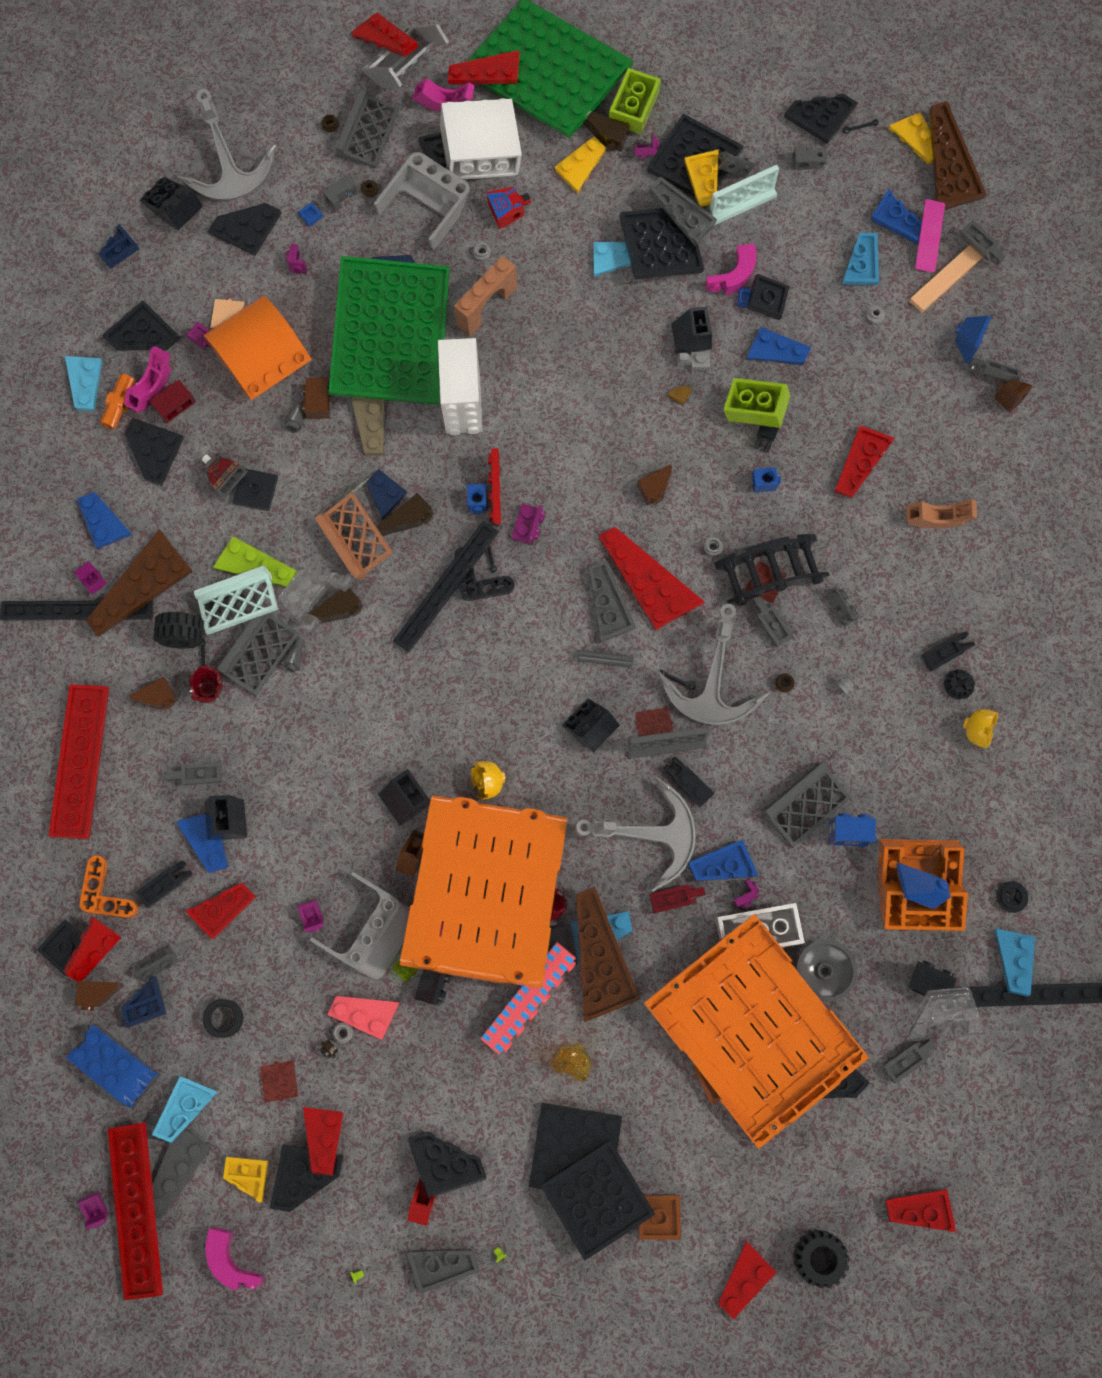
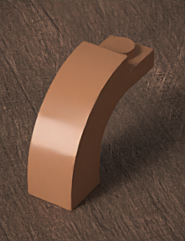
M973 499L945 506L931 505L923 501L906 506L907 524L920 528H953L963 526L965 522L977 519L976 500Z

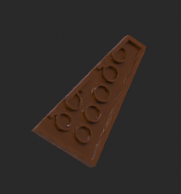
M948 101L932 105L929 109L936 201L945 203L946 210L984 199L987 194Z
M160 529L87 618V624L97 637H100L192 573L190 567Z
M595 886L576 894L584 1022L640 1000Z

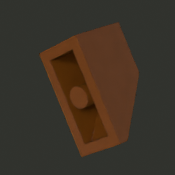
M1012 379L1007 384L1003 382L996 389L998 392L994 398L1010 413L1023 402L1033 387L1031 384Z
M671 464L638 480L637 488L647 505L651 503L655 505L663 500L672 472Z
M164 677L129 695L130 699L135 703L157 709H169L174 706V702L178 701L169 682Z
M413 830L400 851L395 870L414 877L421 864L424 834Z
M77 981L75 1006H82L81 1010L94 1011V1007H101L123 987V983Z

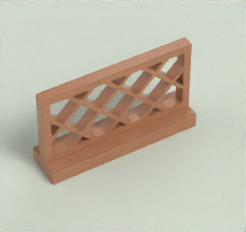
M352 492L326 513L315 517V520L355 579L362 580L366 577V573L393 554V551ZM350 500H353L355 503L354 512L346 510V505ZM335 512H341L339 523L333 522L330 517ZM345 513L353 514L352 524L343 523ZM357 515L364 516V526L356 525ZM343 526L351 527L349 538L343 537L341 534ZM355 528L363 529L361 539L353 538ZM367 530L374 531V541L365 540ZM352 541L361 542L359 553L352 551ZM365 543L373 544L371 554L363 553ZM377 545H383L386 549V552L381 556L375 555ZM362 556L371 557L369 565L364 568L361 564Z

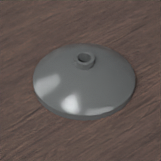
M831 940L816 941L808 945L801 952L797 960L796 970L821 1001H835L843 998L852 990L856 982L857 966L851 952L838 942ZM823 967L828 971L826 975L821 973Z

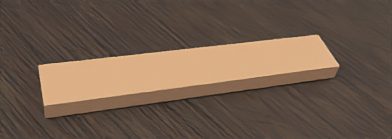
M969 245L911 297L909 302L923 313L984 257Z

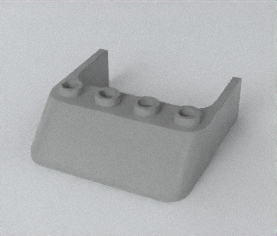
M439 24L417 25L405 28L403 32L417 42L418 48L406 57L388 51V48L384 47L362 67V72L381 88H400L402 83L398 78L406 73L405 69L418 62V57L428 53L430 47L434 45H446L449 43Z
M416 152L407 159L375 201L374 207L376 213L381 215L395 195L405 192L445 217L428 239L430 248L434 251L460 217L470 192V187L462 178L423 153Z
M352 872L351 876L378 892L380 896L378 906L348 952L339 954L313 937L309 940L374 980L380 979L384 976L403 946L410 907L355 872Z

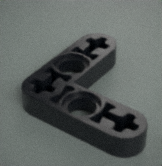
M463 547L458 548L455 551L454 558L458 555V553L461 551ZM474 568L470 571L471 576L464 579L460 584L462 598L466 601L507 595L512 593L515 588L514 580L509 576L476 581ZM504 581L512 584L509 585V589H505L504 586L498 587L499 591L496 592V582H498V586L504 585ZM466 583H470L471 590H474L471 596L464 593L467 591ZM486 584L492 585V592L485 593L482 590L483 586Z

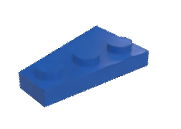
M888 189L873 213L871 220L918 245L922 221L913 212L910 213L904 207V203L901 200L898 201L893 196V192Z
M760 327L746 360L753 361L754 359L763 360V362L776 361L785 364L804 365L811 347Z
M95 492L77 499L97 549L132 535Z
M205 814L176 822L208 873L229 868L223 841L207 839Z
M743 840L688 862L695 881L759 876Z

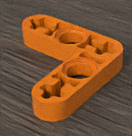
M98 855L91 857L87 863L79 902L81 910L92 914L123 918L134 917L138 912V905L134 901L102 896L107 861ZM98 859L102 863V866L98 867L96 872L100 874V877L91 875V872L95 873L96 871L93 863H97ZM92 879H97L99 882L98 887L91 890L89 882ZM87 892L97 893L96 896L92 895L91 897L94 906H90L88 909L85 902H89L90 895H87ZM108 901L114 903V908L110 912H106L104 909V905ZM128 904H130V907H133V910L129 911L128 914L127 911L119 910V906L128 907Z

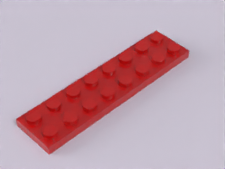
M69 684L49 837L90 840L110 689L108 686Z
M146 1122L108 1128L124 1301L158 1297L163 1295Z

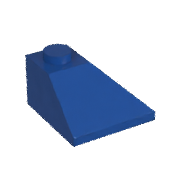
M990 316L966 317L963 324L959 323L955 333L958 335L955 341L965 362L968 364L979 348L991 320Z
M901 863L896 864L904 898L935 909L951 897L946 880Z

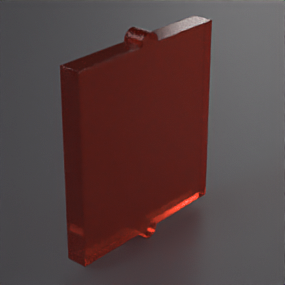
M758 562L756 570L761 585L775 582L771 567ZM780 571L782 579H785L787 574ZM751 579L745 591L755 589ZM774 590L760 596L762 599L774 603L778 592Z
M668 707L635 712L638 725L636 729L639 730L640 737L673 732V721L670 718Z
M294 1060L283 1063L275 1062V1064L260 1067L265 1103L277 1100L283 1102L284 1099L299 1096Z

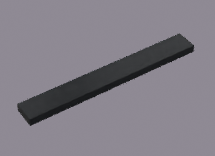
M482 521L393 641L407 652L412 650L498 535V530Z
M102 600L2 601L0 619L2 621L87 620ZM153 600L124 620H153Z
M1102 983L1031 985V995L1029 997L1008 993L1007 986L954 987L946 1008L1102 1003Z

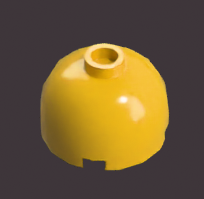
M979 709L973 712L970 718L966 717L963 728L966 729V736L972 744L981 748H988L994 733L992 734L994 726L997 725L998 712L989 709Z
M474 762L472 765H475V768H471V781L473 789L475 786L478 789L479 794L476 797L479 800L496 797L500 793L503 783H505L504 772L493 762Z

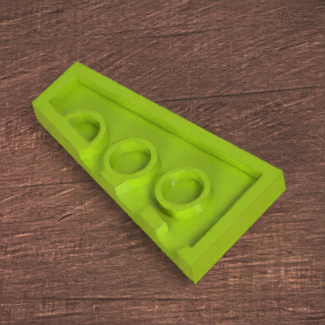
M235 537L231 538L213 567L215 570L239 575L265 566L271 573L272 584L285 588L290 586L298 573L293 568Z

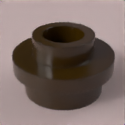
M327 114L323 117L321 126L326 132H334L337 130L339 122L334 115Z
M366 180L361 185V192L366 197H374L378 193V185L373 180Z
M780 674L775 680V686L780 692H789L794 687V679L789 674ZM783 680L787 681V682H788V685H787V686H783V685L781 684V681H783Z
M328 1039L325 1042L322 1041L320 1043L322 1047L320 1049L321 1053L327 1059L329 1057L334 1059L336 1057L335 1054L338 1052L337 1048Z

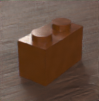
M328 377L306 378V385L302 386L303 396H305V402H302L303 413H306L308 419H330Z

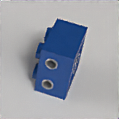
M839 813L838 816L829 821V845L869 847L876 842V818H870V815L859 814L858 817H850L848 813Z

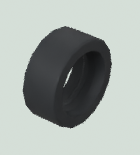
M215 1000L206 1007L203 1013L202 1021L204 1028L214 1037H231L239 1031L243 1024L242 1009L232 1000ZM222 1006L230 1008L235 1016L232 1027L224 1031L216 1029L211 1021L213 1012Z

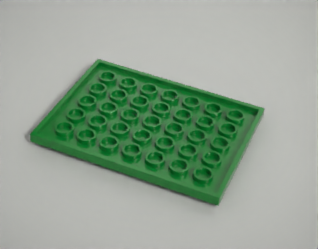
M521 0L467 60L471 61L519 50L518 84L479 85L501 98L512 99L514 106L569 139L626 74L627 69L633 66L632 59L529 0Z
M341 256L329 395L439 405L438 340H444L450 266Z

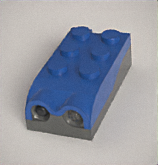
M92 1025L85 1033L84 1041L80 1046H75L66 1059L118 1101L130 1108H135L161 1074L102 1026Z

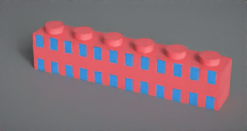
M556 942L547 953L542 989L521 986L480 1039L498 1054L502 1050L506 1053L513 1044L510 1040L514 1035L519 1036L525 1029L523 1024L526 1020H532L537 1014V1006L540 1003L544 1005L551 996L549 991L552 987L557 988L563 981L561 976L564 972L567 971L569 973L575 966L574 960L576 957Z

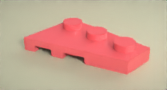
M336 996L327 1015L383 1040L399 1002Z

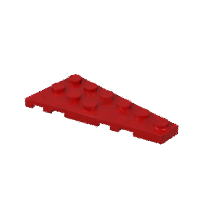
M616 527L599 535V539L655 630L662 628L705 603V601Z

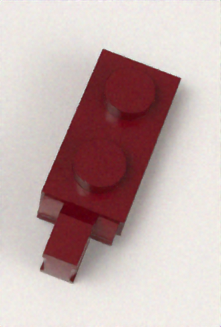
M687 884L651 893L649 897L653 912L656 914L692 905L697 902V897L705 896L706 894L704 887L693 889V885Z

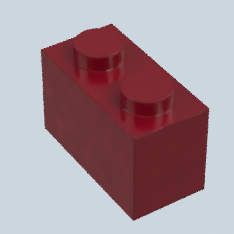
M177 380L170 383L161 393L155 394L150 403L162 419L169 423L196 403V401L183 383Z

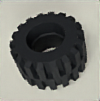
M182 612L158 614L155 617L153 639L163 646L188 649L201 646L204 620L198 616Z
M825 1230L809 1231L805 1237L802 1235L799 1238L801 1241L796 1243V1251L793 1252L795 1257L794 1265L797 1267L798 1273L809 1284L818 1288L825 1286L831 1288L832 1284L838 1285L840 1283L839 1280L846 1277L845 1271L849 1270L847 1262H850V1258L847 1255L848 1250L843 1245L844 1243L835 1235ZM820 1246L828 1247L833 1257L831 1265L824 1271H816L810 1264L812 1252Z

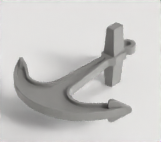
M201 89L197 92V100L202 105L201 111L206 124L211 126L222 167V176L214 184H205L179 175L177 178L196 193L212 200L229 201L245 197L258 189L267 178L273 164L276 145H273L263 157L257 169L248 173L239 170L218 127L219 117L215 105L211 103V94L208 90ZM203 95L207 96L206 99H201Z
M725 604L721 607L720 614L723 619L718 621L715 634L718 643L705 689L700 696L692 699L684 697L673 683L658 671L664 689L676 708L689 718L705 724L720 725L740 720L757 708L769 695V693L752 698L736 707L727 706L720 698L719 692L725 644L731 639L733 623L730 619L736 614V609L731 604ZM726 608L731 609L732 613L730 615L725 614Z
M658 777L654 779L673 810V819L667 826H616L614 822L594 821L590 824L587 820H580L574 827L576 834L579 836L587 835L610 838L612 835L661 842L667 845L672 853V861L651 890L652 892L668 884L681 874L692 857L696 838L695 824L688 805L671 786ZM581 825H584L586 827L585 831H582L580 829Z

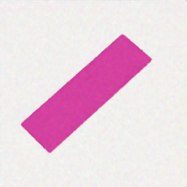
M929 199L925 200L915 269L935 272L945 203Z

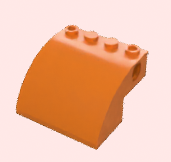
M265 295L203 335L224 367L229 369L245 395L251 400L312 360L289 324Z
M880 839L878 883L880 911L884 929L965 931L968 892L962 885L965 848L960 844L959 840ZM901 863L946 880L951 897L935 909L904 898L896 864Z

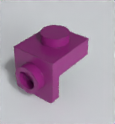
M651 133V144L633 145L635 156H638V158H648V155H656V149H659V138H656L655 133Z
M291 243L290 250L286 252L289 271L295 274H307L306 262L299 260L300 250L298 244Z
M197 321L187 333L186 338L202 350H205L207 346L211 347L203 336L210 330Z
M89 561L74 571L75 575L92 595L107 584Z
M750 879L744 882L749 893L732 901L735 909L741 907L743 910L752 905V900L759 897L757 894L759 889L755 882H751Z
M317 899L297 905L304 924L305 933L309 931L311 933L317 932L324 926V918Z
M99 1191L78 1199L77 1204L86 1219L85 1228L87 1230L99 1228L106 1222L108 1209Z

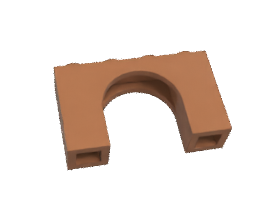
M503 255L454 305L456 326L469 337L482 325L481 313L489 298L497 292L504 299H507L517 288L516 266Z

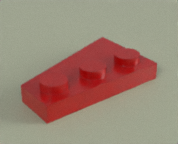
M240 883L185 912L214 940L257 897L244 883Z
M92 915L88 921L90 924L86 932L83 931L80 937L81 942L78 948L73 951L64 969V973L76 982L83 981L121 939L118 933Z
M303 1107L311 1171L313 1174L333 1176L344 1113Z
M947 1189L885 1199L890 1222L957 1233Z
M747 1241L743 1245L739 1258L718 1300V1304L732 1319L746 1307L777 1273Z

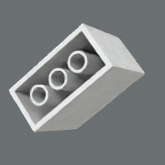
M485 99L481 101L447 102L441 104L440 129L446 167L449 171L463 180L515 176L519 174L522 154L512 99Z
M476 338L438 340L440 400L446 433L459 435L463 432H468L469 434L482 432L480 369Z

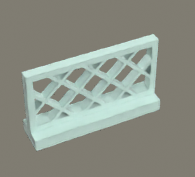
M775 165L713 193L711 206L707 207L706 211L717 219L714 225L776 198L777 192L774 188L779 167Z
M265 566L194 591L207 635L278 610L271 582L272 576ZM266 582L267 587L264 592L258 591V586ZM248 589L250 592L246 599L239 596L242 590ZM254 593L261 595L257 604L250 602ZM228 595L233 597L228 605L221 603L224 597ZM265 598L270 599L272 603L271 606L266 608L261 607ZM237 599L243 601L239 611L232 608ZM214 602L215 605L210 612L207 611L204 604ZM248 604L254 606L251 613H243ZM219 606L226 608L221 617L215 615ZM230 610L237 613L233 620H226ZM212 617L219 619L216 626L210 628L209 622Z

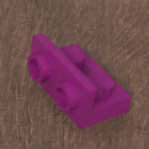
M521 504L511 537L512 540L533 545L534 540L539 539L541 529H538L540 523L544 522L546 512H543L542 505H539V508Z

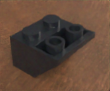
M708 307L688 309L671 324L676 354L712 349V330Z
M588 698L568 717L562 726L584 747L594 753L620 724L609 710Z
M408 769L392 779L378 794L399 826L430 806V799Z
M230 795L209 796L204 802L207 839L247 838L244 799Z
M423 969L414 999L436 1006L444 1003L447 994L444 988L446 983H450L452 975Z
M923 960L921 963L918 961L908 989L947 1006L957 978L948 970L943 969L939 971L935 969V965Z

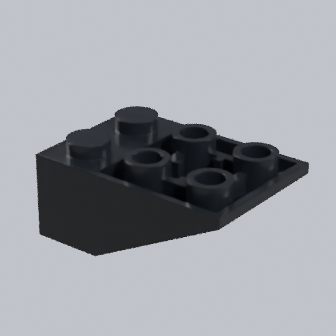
M165 176L159 179L156 185L145 192L144 196L140 199L145 206L177 230H180L203 207L191 189Z

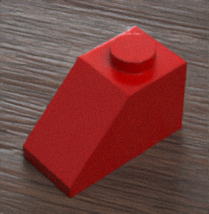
M419 1178L412 1198L407 1220L427 1226L436 1196L427 1199L421 1178Z

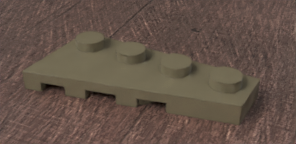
M351 397L365 456L384 455L385 400Z

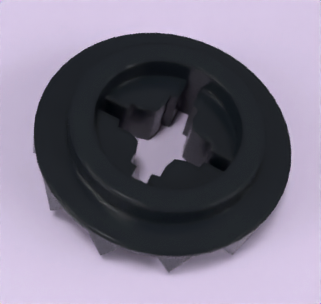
M957 669L947 674L944 680V688L949 696L961 700L968 698L974 692L976 682L973 680V675L967 673L966 670ZM957 679L958 681L966 680L963 684L964 688L961 686L954 688L957 684Z
M1005 882L999 886L996 892V902L1000 905L1001 909L1008 913L1020 912L1028 903L1027 890L1018 882ZM1017 891V893L1014 896L1016 902L1010 901L1007 903V899L1009 898L1007 893L1012 894Z

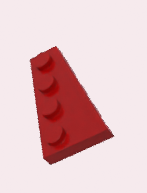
M378 12L370 16L369 19L351 32L352 37L357 40L361 38L365 43H374L376 47L381 49L383 47L388 48V51L406 57L418 48V44L413 38Z
M520 51L449 65L448 84L465 85L469 82L471 84H518Z
M860 425L834 493L852 499L895 438Z
M491 448V453H488V465L492 467V472H488V483H492V491H489V502H493V510H489L490 521H493L494 525H501L499 448Z

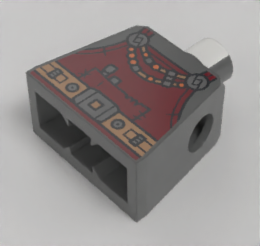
M219 452L213 457L207 454L202 458V463L205 466L201 473L224 498L248 472L238 462Z

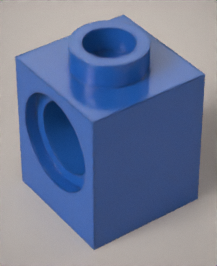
M776 467L753 470L752 483L754 493L776 491L781 483L780 474H777ZM762 478H769L771 482H764Z
M467 484V506L469 512L481 514L483 511H487L486 484ZM475 497L482 499L480 502L472 501Z

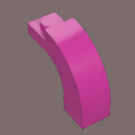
M426 78L417 83L412 99L428 109L441 112L442 103L471 101L475 86L469 82L458 89H445Z
M755 243L737 246L735 252L737 267L727 274L706 277V291L718 292L724 289L725 295H730L739 291V288H743L753 275L757 255Z
M156 346L151 348L147 369L140 381L127 389L124 405L138 413L152 405L150 400L155 394L163 390L172 368L168 366L171 356L169 353Z
M217 1227L210 1228L205 1250L208 1266L215 1278L226 1287L236 1291L241 1288L242 1283H244V1287L251 1289L261 1286L265 1275L242 1270L233 1263L230 1256V1243L233 1231Z

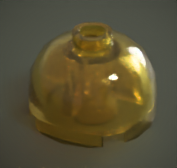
M577 1043L574 1046L564 1045L559 1048L553 1055L550 1064L558 1073L563 1074L565 1072L573 1076V1080L579 1082H586L592 1069V1061L589 1054L585 1052V1047Z

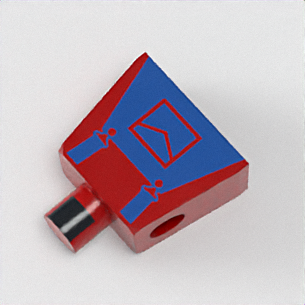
M515 187L486 192L487 203L499 229L524 216L523 206L531 203L529 194L525 193L518 196Z

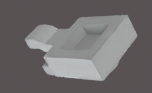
M709 350L693 351L690 355L680 353L678 366L691 365V370H709Z

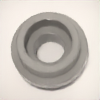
M478 243L473 249L474 257L481 261L488 259L491 255L490 247L486 243Z
M872 306L868 309L866 316L871 323L877 324L883 321L885 312L879 306Z
M712 537L705 541L704 551L708 555L717 556L721 553L723 545L718 538ZM710 545H715L716 549H710Z
M840 677L837 685L846 695L849 692L852 693L853 683L847 677L845 679Z
M339 1023L333 1029V1037L339 1043H347L353 1036L352 1027L346 1023ZM345 1029L347 1031L345 1037L340 1036V1030Z

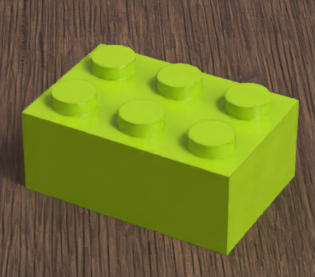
M628 68L610 108L609 118L629 125V131L641 135L659 95L661 79Z
M733 378L724 407L727 420L730 422L781 428L790 399L788 386L781 383Z

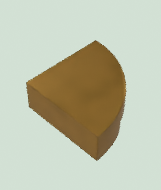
M686 386L676 387L669 392L667 397L683 406L690 396L692 388Z

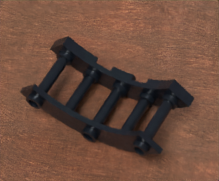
M801 534L797 535L798 539L790 540L789 536L770 540L746 548L747 552L736 556V553H733L714 562L716 570H725L728 573L735 597L728 600L727 603L742 606L747 604L748 600L774 590L780 592L793 585L805 583L816 585L822 583L823 579L830 576L829 572H819L810 548L812 547L811 544L818 541L816 535ZM794 549L803 550L811 573H802ZM783 550L787 552L795 574L794 577L782 579L774 555L776 552ZM764 555L768 559L775 582L762 586L754 560ZM741 563H746L755 588L745 593L741 591L734 570L735 566Z

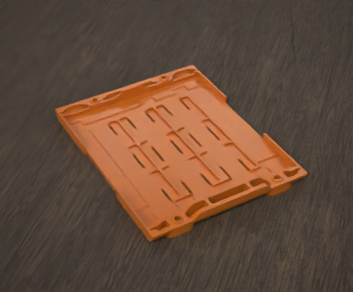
M432 795L422 843V859L413 905L410 906L400 966L542 989L551 933L549 926L557 872L559 873L568 817L545 814L541 810L530 808L520 810L478 803L473 799L463 797L454 799ZM460 832L458 846H456L457 835ZM478 835L475 849H473L475 836ZM493 838H495L494 849L491 852ZM513 841L511 855H509L510 844ZM528 844H530L529 857L526 858V857H527V851H528ZM450 874H452L449 893H447ZM468 877H470L467 896H465ZM486 880H488L486 896L483 899ZM506 883L503 902H501L503 886ZM524 886L521 905H519L521 888ZM442 922H444V924H443V929H442V935H441V937H440L439 935H440L441 924H442ZM462 925L460 939L458 940L459 927ZM478 928H480L479 937H478V943H477V942H476L477 931H478ZM496 931H498L497 941H496V946H495V945H494L495 935H496ZM514 934H516L515 945H514V949H513V948H512L513 939H514Z
M753 914L735 930L724 936L714 947L683 972L667 982L662 989L644 1002V1004L681 1051L684 1050L720 1096L719 1100L756 1147L760 1149L781 1130L796 1121L837 1087L844 1078L869 1059V1057L833 1011L825 1007L790 963L792 962L790 957L758 917ZM730 939H733L732 944L729 943ZM750 963H751L752 966L756 969V971L759 973L760 977L756 974V972H755V971L752 969V967L749 965ZM735 975L739 977V979L743 982L746 988L743 987V985L739 982ZM722 986H723V988L727 991V993L730 995V997L732 998L731 1000H730V998L726 995V993L722 990V988H721ZM707 998L710 999V1001L714 1004L718 1011H716L713 1008V1006L709 1003ZM778 1000H780L786 1007V1009L790 1012V1014L792 1015L791 1017L783 1008V1006L779 1003ZM692 1010H695L700 1018L704 1021L703 1023ZM765 1011H766V1013L770 1016V1018L774 1021V1023L777 1025V1028L773 1025V1023L770 1021V1019L766 1016V1014L764 1013ZM750 1023L753 1024V1026L757 1029V1031L764 1039L760 1038V1036L756 1033V1031L753 1029ZM735 1035H738V1036L740 1037V1039H741V1040L743 1041V1043L747 1046V1048L749 1049V1051H747V1049L743 1046V1044L739 1041V1039H738ZM809 1040H812V1041H813V1043H814V1044L817 1046V1048L821 1051L820 1053L817 1051V1049L813 1046V1044H812ZM722 1046L726 1049V1051H727V1052L730 1054V1056L734 1059V1061H735L734 1063H733V1061L729 1058V1056L726 1054V1052L722 1049ZM796 1051H797V1052L800 1054V1056L804 1059V1061L806 1062V1064H804V1062H803V1061L800 1059V1057L796 1054ZM781 1063H783L787 1067V1069L791 1072L792 1076H790V1074L786 1071V1069L783 1067ZM768 1074H769L770 1077L773 1079V1081L777 1084V1086H778L777 1088H776V1086L773 1084V1082L769 1079V1077L767 1076ZM753 1086L756 1087V1089L760 1092L764 1099H762L759 1096V1094L755 1091Z

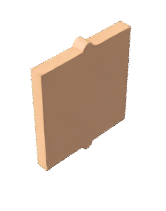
M215 299L210 328H215L244 309L245 302L232 301L231 299Z

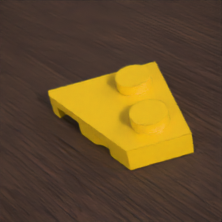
M227 1156L223 1179L255 1198L257 1202H263L268 1160Z

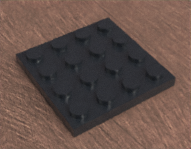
M682 114L648 165L647 171L662 177L667 182L695 196L684 158L718 149L719 154L727 151L729 154L739 157L744 145ZM718 154V167H719V165L722 163V162H721V159H719V154ZM718 169L717 189L728 174L727 171Z
M663 208L620 212V223L635 280L703 273L704 265L699 246L695 247Z
M542 1103L529 1187L542 1189L541 1184L610 1140L618 1150L622 1116Z
M611 1140L540 1185L584 1261L656 1215Z

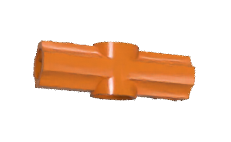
M126 374L119 375L113 391H110L106 397V408L99 422L100 425L116 430L122 413L128 409V406L124 405L126 391L135 385L136 381L134 378Z

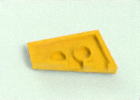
M921 112L889 125L888 129L892 133L895 132L900 137V140L904 143L906 142L927 164L933 163L931 129Z
M593 136L556 165L555 171L579 193L591 171L605 153L606 147Z
M719 149L684 158L688 176L700 207L711 205L712 195L717 192Z

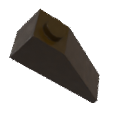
M591 112L583 122L584 126L609 150L621 152L629 135V125Z
M416 493L378 525L377 529L382 536L419 527L423 523L427 524L432 519L433 510Z
M346 585L303 617L302 620L306 626L346 619L359 614L363 605L351 588Z

